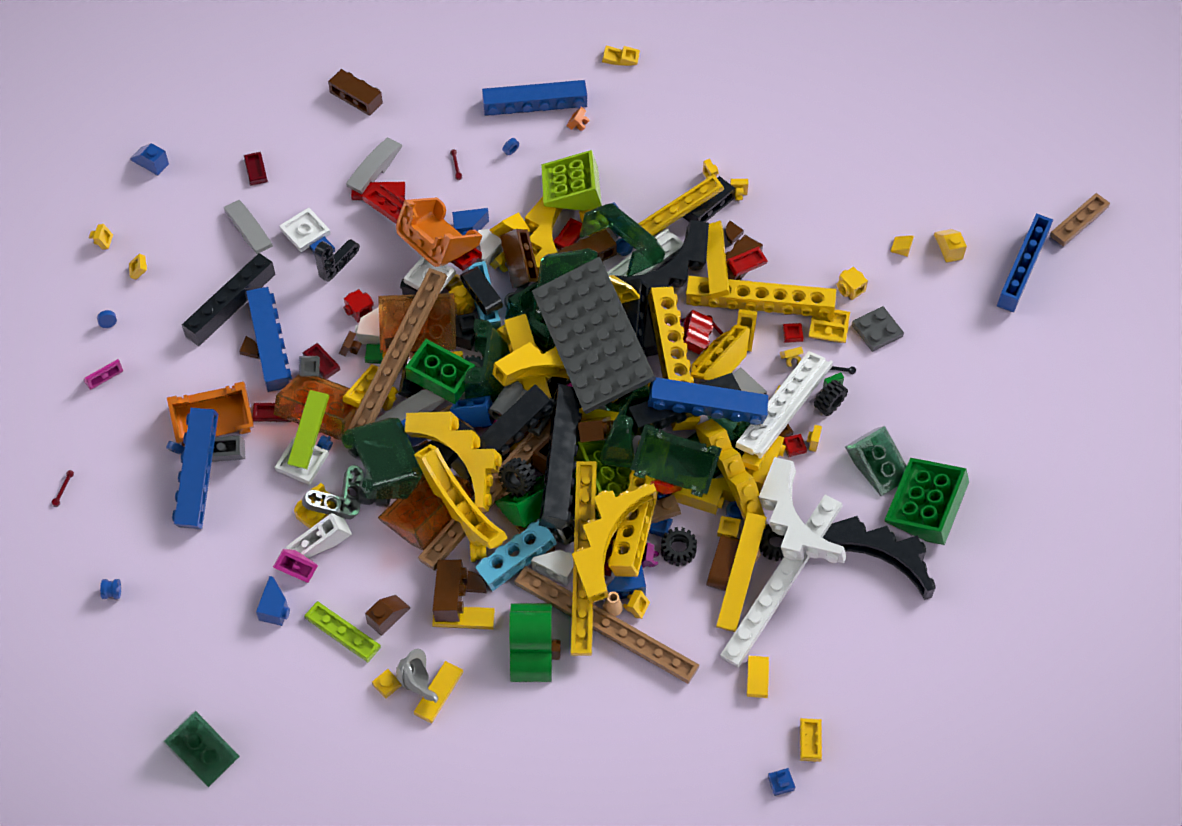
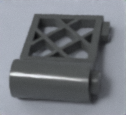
M519 381L504 387L488 410V413L493 419L498 420L527 390L523 389ZM552 411L540 419L541 424L538 429H529L528 432L539 437L552 418Z

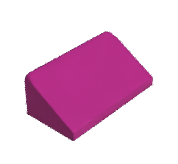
M119 359L88 375L83 380L91 390L123 372V368Z

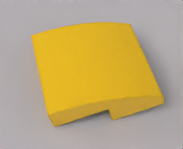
M835 309L834 318L812 316L809 338L846 343L850 312Z

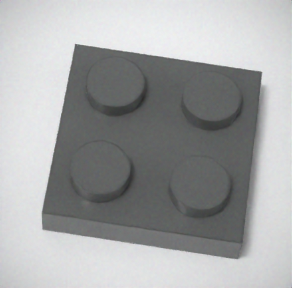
M884 306L852 321L853 328L872 352L904 335L903 330Z

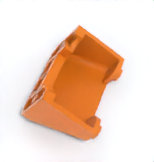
M439 198L407 199L403 203L397 220L396 232L434 267L445 266L479 246L482 235L478 231L469 230L465 235H462L444 220L446 206Z
M245 382L234 383L232 388L225 386L226 388L183 395V398L177 396L167 397L176 443L185 447L183 438L184 433L188 429L186 417L190 413V408L214 409L218 413L215 437L239 432V434L250 433L251 429L254 428Z

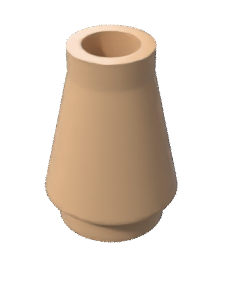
M610 592L608 594L609 597L606 598L603 604V610L616 617L621 614L623 605L618 593Z

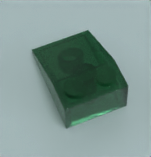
M885 426L875 428L845 446L853 463L880 496L899 486L907 465Z
M193 711L161 741L207 787L217 780L240 757L197 711Z

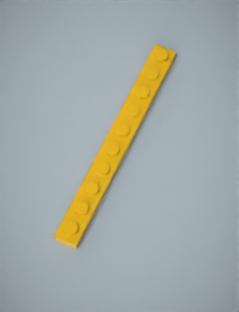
M577 461L574 553L579 548L590 547L583 525L591 519H596V505L594 501L597 479L596 461ZM573 562L571 656H592L593 603L589 604Z

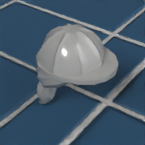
M414 649L406 658L400 660L396 667V678L407 690L418 693L424 699L436 703L438 696L435 692L428 689L429 675L426 670V655L423 650Z

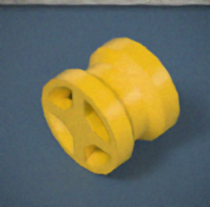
M469 543L471 562L487 557L486 546L477 547Z

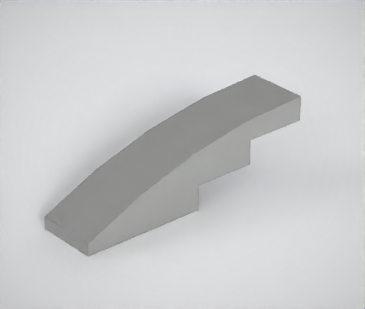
M387 137L355 170L346 183L347 187L363 194L369 183L375 182L379 174L387 170L402 148V144Z
M240 200L224 207L225 213L232 219L234 226L242 234L244 241L256 254L273 247L259 223Z
M424 389L375 420L373 427L384 440L392 433V425L406 419V413L431 412L442 404L445 399Z

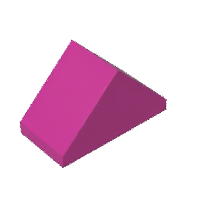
M282 549L273 565V568L309 583L318 567L316 563L298 551Z

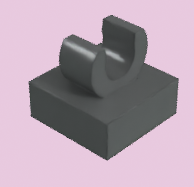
M299 356V375L319 376L320 357Z

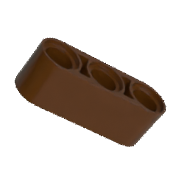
M721 534L706 586L726 591L740 539Z

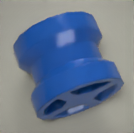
M102 579L100 585L102 599H108L109 597L120 599V579H114L113 581Z

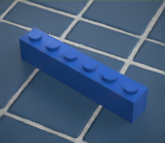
M585 80L482 89L485 116L587 107Z
M1036 213L1000 294L997 307L1015 312L1054 219Z
M269 287L246 291L267 392L290 388L289 380H292L290 368L286 369L285 366L289 362L287 353L283 354L282 349L286 348L284 339L279 338V334H282L280 323H276L279 315L277 308H273V304H276L274 293L270 294Z
M657 377L649 386L648 407H653L657 410L667 409L673 410L676 413H692L695 416L705 415L715 419L725 418L734 422H750L753 425L763 424L768 415V395Z
M190 408V413L186 417L188 429L184 433L183 438L185 450L181 453L182 471L178 473L180 485L179 490L175 493L176 510L172 514L174 524L180 528H203L218 413L214 409Z

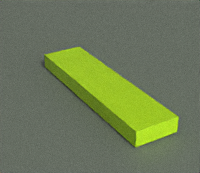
M313 390L309 391L287 463L288 465L308 469L329 400L328 394Z
M318 601L304 615L306 620L367 663L381 648L379 643Z

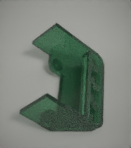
M612 203L605 204L584 214L580 231L581 238L609 227L636 249L631 255L626 274L628 277L663 262L665 250L657 239Z

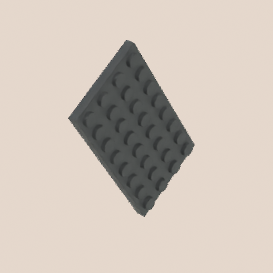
M600 257L532 290L585 414L656 380Z

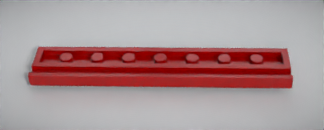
M380 184L379 188L376 187L363 195L365 203L395 224L397 223L405 201L404 198L384 184ZM475 248L451 263L464 271L473 265L478 258H482V252Z

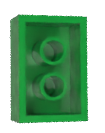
M425 339L405 367L406 379L453 404L457 403L475 377V364L428 339Z

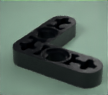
M350 239L333 254L332 246L325 241H321L314 251L319 277L327 282L332 280L358 253L360 245Z

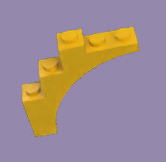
M542 196L525 216V223L530 229L529 232L533 233L530 236L533 253L536 255L535 261L541 280L546 281L549 277L554 280L572 271V269L558 254L552 237L553 227L563 208L545 207Z
M531 342L496 361L492 373L504 387L531 377L550 376L569 379L556 347L541 354V351Z
M452 412L406 413L405 432L410 437L426 438L440 442L458 454L471 476L475 491V505L481 512H489V506L492 504L490 486L493 485L491 473H499V467L502 465L501 455L495 449H477L480 447L479 436L473 430H458L459 420Z
M713 419L695 425L700 444L708 451L723 474L740 509L744 522L747 512L765 516L755 479L746 471L740 453L732 447L727 430Z
M778 436L773 442L759 471L746 469L754 477L759 493H761L774 457L779 458V456L783 457L786 448L783 445L784 437ZM678 475L676 481L683 483V488L681 491L672 493L677 503L716 515L718 508L722 509L725 500L730 502L736 501L724 477L696 479Z
M430 444L414 454L434 495L442 498L451 518L460 522L470 543L477 547L484 545L492 549L501 546L503 541L508 539L505 532L493 524L469 498L454 477L437 447Z
M654 483L651 485H641L637 490L631 492L624 491L617 497H615L613 490L609 492L602 491L594 497L601 519H591L583 525L590 547H582L577 549L575 553H572V558L589 604L609 597L605 583L604 564L610 541L619 525L633 511L657 498Z

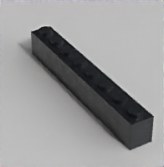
M559 384L554 394L553 403L555 405L552 411L539 526L563 530L565 523L568 524L571 517L568 507L571 506L573 499L570 489H573L575 478H572V473L575 472L577 463L574 461V456L576 457L578 452L576 440H578L580 434L577 426L581 422L582 413L579 412V408L582 407L574 388Z

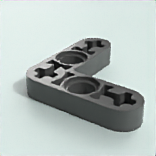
M352 465L346 470L341 497L309 490L303 496V506L308 510L328 515L333 513L344 519H353L360 510L359 496L364 478L363 470L357 465ZM352 472H354L355 476H357L354 482H351L353 480V474H351ZM347 489H354L356 496L349 495ZM310 497H313V501H315L314 503L311 502V499H309ZM327 501H332V502H334L335 505H336V508H335V509L329 508V507L327 506L326 502H327ZM348 506L351 507L352 513L349 512Z

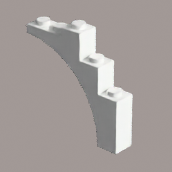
M774 457L759 499L762 507L773 511L770 519L772 531L778 535H785L781 544L783 556L792 561H803L805 554H807L811 558L819 557L832 563H844L846 559L844 547L828 542L816 535L803 523L795 511L792 501V487L796 474L794 462Z

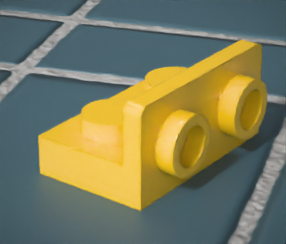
M322 483L311 489L330 494L325 490V486ZM310 497V498H309V499H311V502H312V503L315 502V501H313V497ZM302 500L298 501L294 508L296 518L309 529L328 516V514L306 509L302 504ZM327 501V502H326V504H327V506H328L329 508H331V509H335V508H336V505H335L334 502H332V501Z

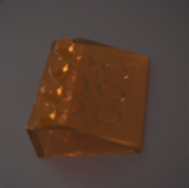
M454 293L438 295L410 352L417 351L425 339L446 350H456V303ZM415 295L378 296L380 353L387 352Z
M298 374L276 395L274 415L299 425L309 391L313 390L328 394L329 400L319 433L343 441L346 438L344 435L358 408L343 402V396L350 388L319 376H300Z
M424 474L378 517L381 522L409 544L423 551L452 520L442 498L434 495ZM454 475L463 490L471 498L475 492L469 481Z

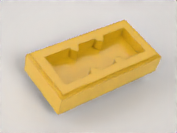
M800 718V761H822V719Z

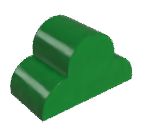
M511 603L509 619L510 682H552V603Z

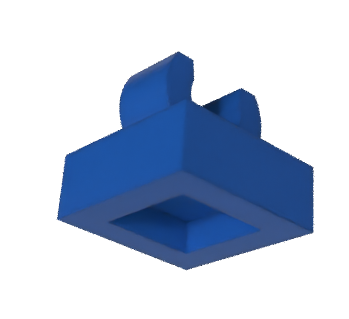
M789 768L768 773V779L774 796L795 790L796 787Z

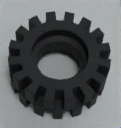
M832 380L831 383L829 382L823 388L822 392L820 391L819 396L814 401V407L825 416L831 415L833 411L837 410L838 406L840 407L841 402L845 400L848 389L837 380Z
M513 458L499 470L501 471L498 473V476L501 477L499 481L504 483L501 486L503 488L506 487V492H511L512 496H523L534 488L537 482L535 481L537 476L533 475L535 470L530 469L532 465L530 463L527 465L525 459L521 461V458Z
M768 524L763 531L760 552H763L764 557L768 555L769 560H772V557L775 558V561H779V558L782 560L784 556L781 547L771 545L769 540L772 537L784 539L785 535L776 534Z
M675 527L674 531L669 529L668 533H664V537L661 540L662 557L664 556L666 562L670 560L669 564L671 565L676 562V566H680L682 562L684 566L687 561L690 563L692 558H695L697 539L695 540L694 534L691 535L690 530L685 532V528L682 527L681 531H679L678 527ZM679 541L685 543L687 548L682 552H677L671 548L673 542Z

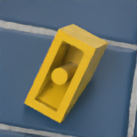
M518 212L502 220L491 228L490 231L500 238V235L514 229H528V232L530 229Z
M954 229L934 232L946 263L964 258L967 245L961 232Z
M739 309L737 325L749 327L750 334L747 351L752 352L758 311Z

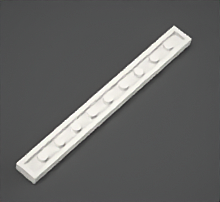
M824 495L805 525L816 535L823 538L843 507L842 503ZM805 554L803 561H792L786 557L782 559L720 654L723 660L739 668L810 558L807 554Z

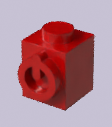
M360 289L344 297L345 306L343 308L348 316L351 315L357 323L360 322L361 317L373 311L374 302L368 293H362Z

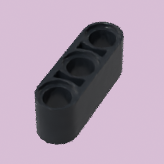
M478 267L460 274L464 287L485 316L503 308L501 298Z

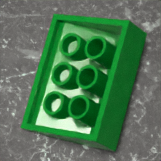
M910 457L884 521L913 536L918 535L924 541L945 545L969 484L967 469Z

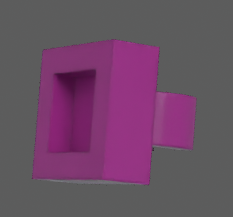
M649 542L645 545L641 562L642 568L658 565V562L654 561L653 558L659 556V552L655 551L654 544Z

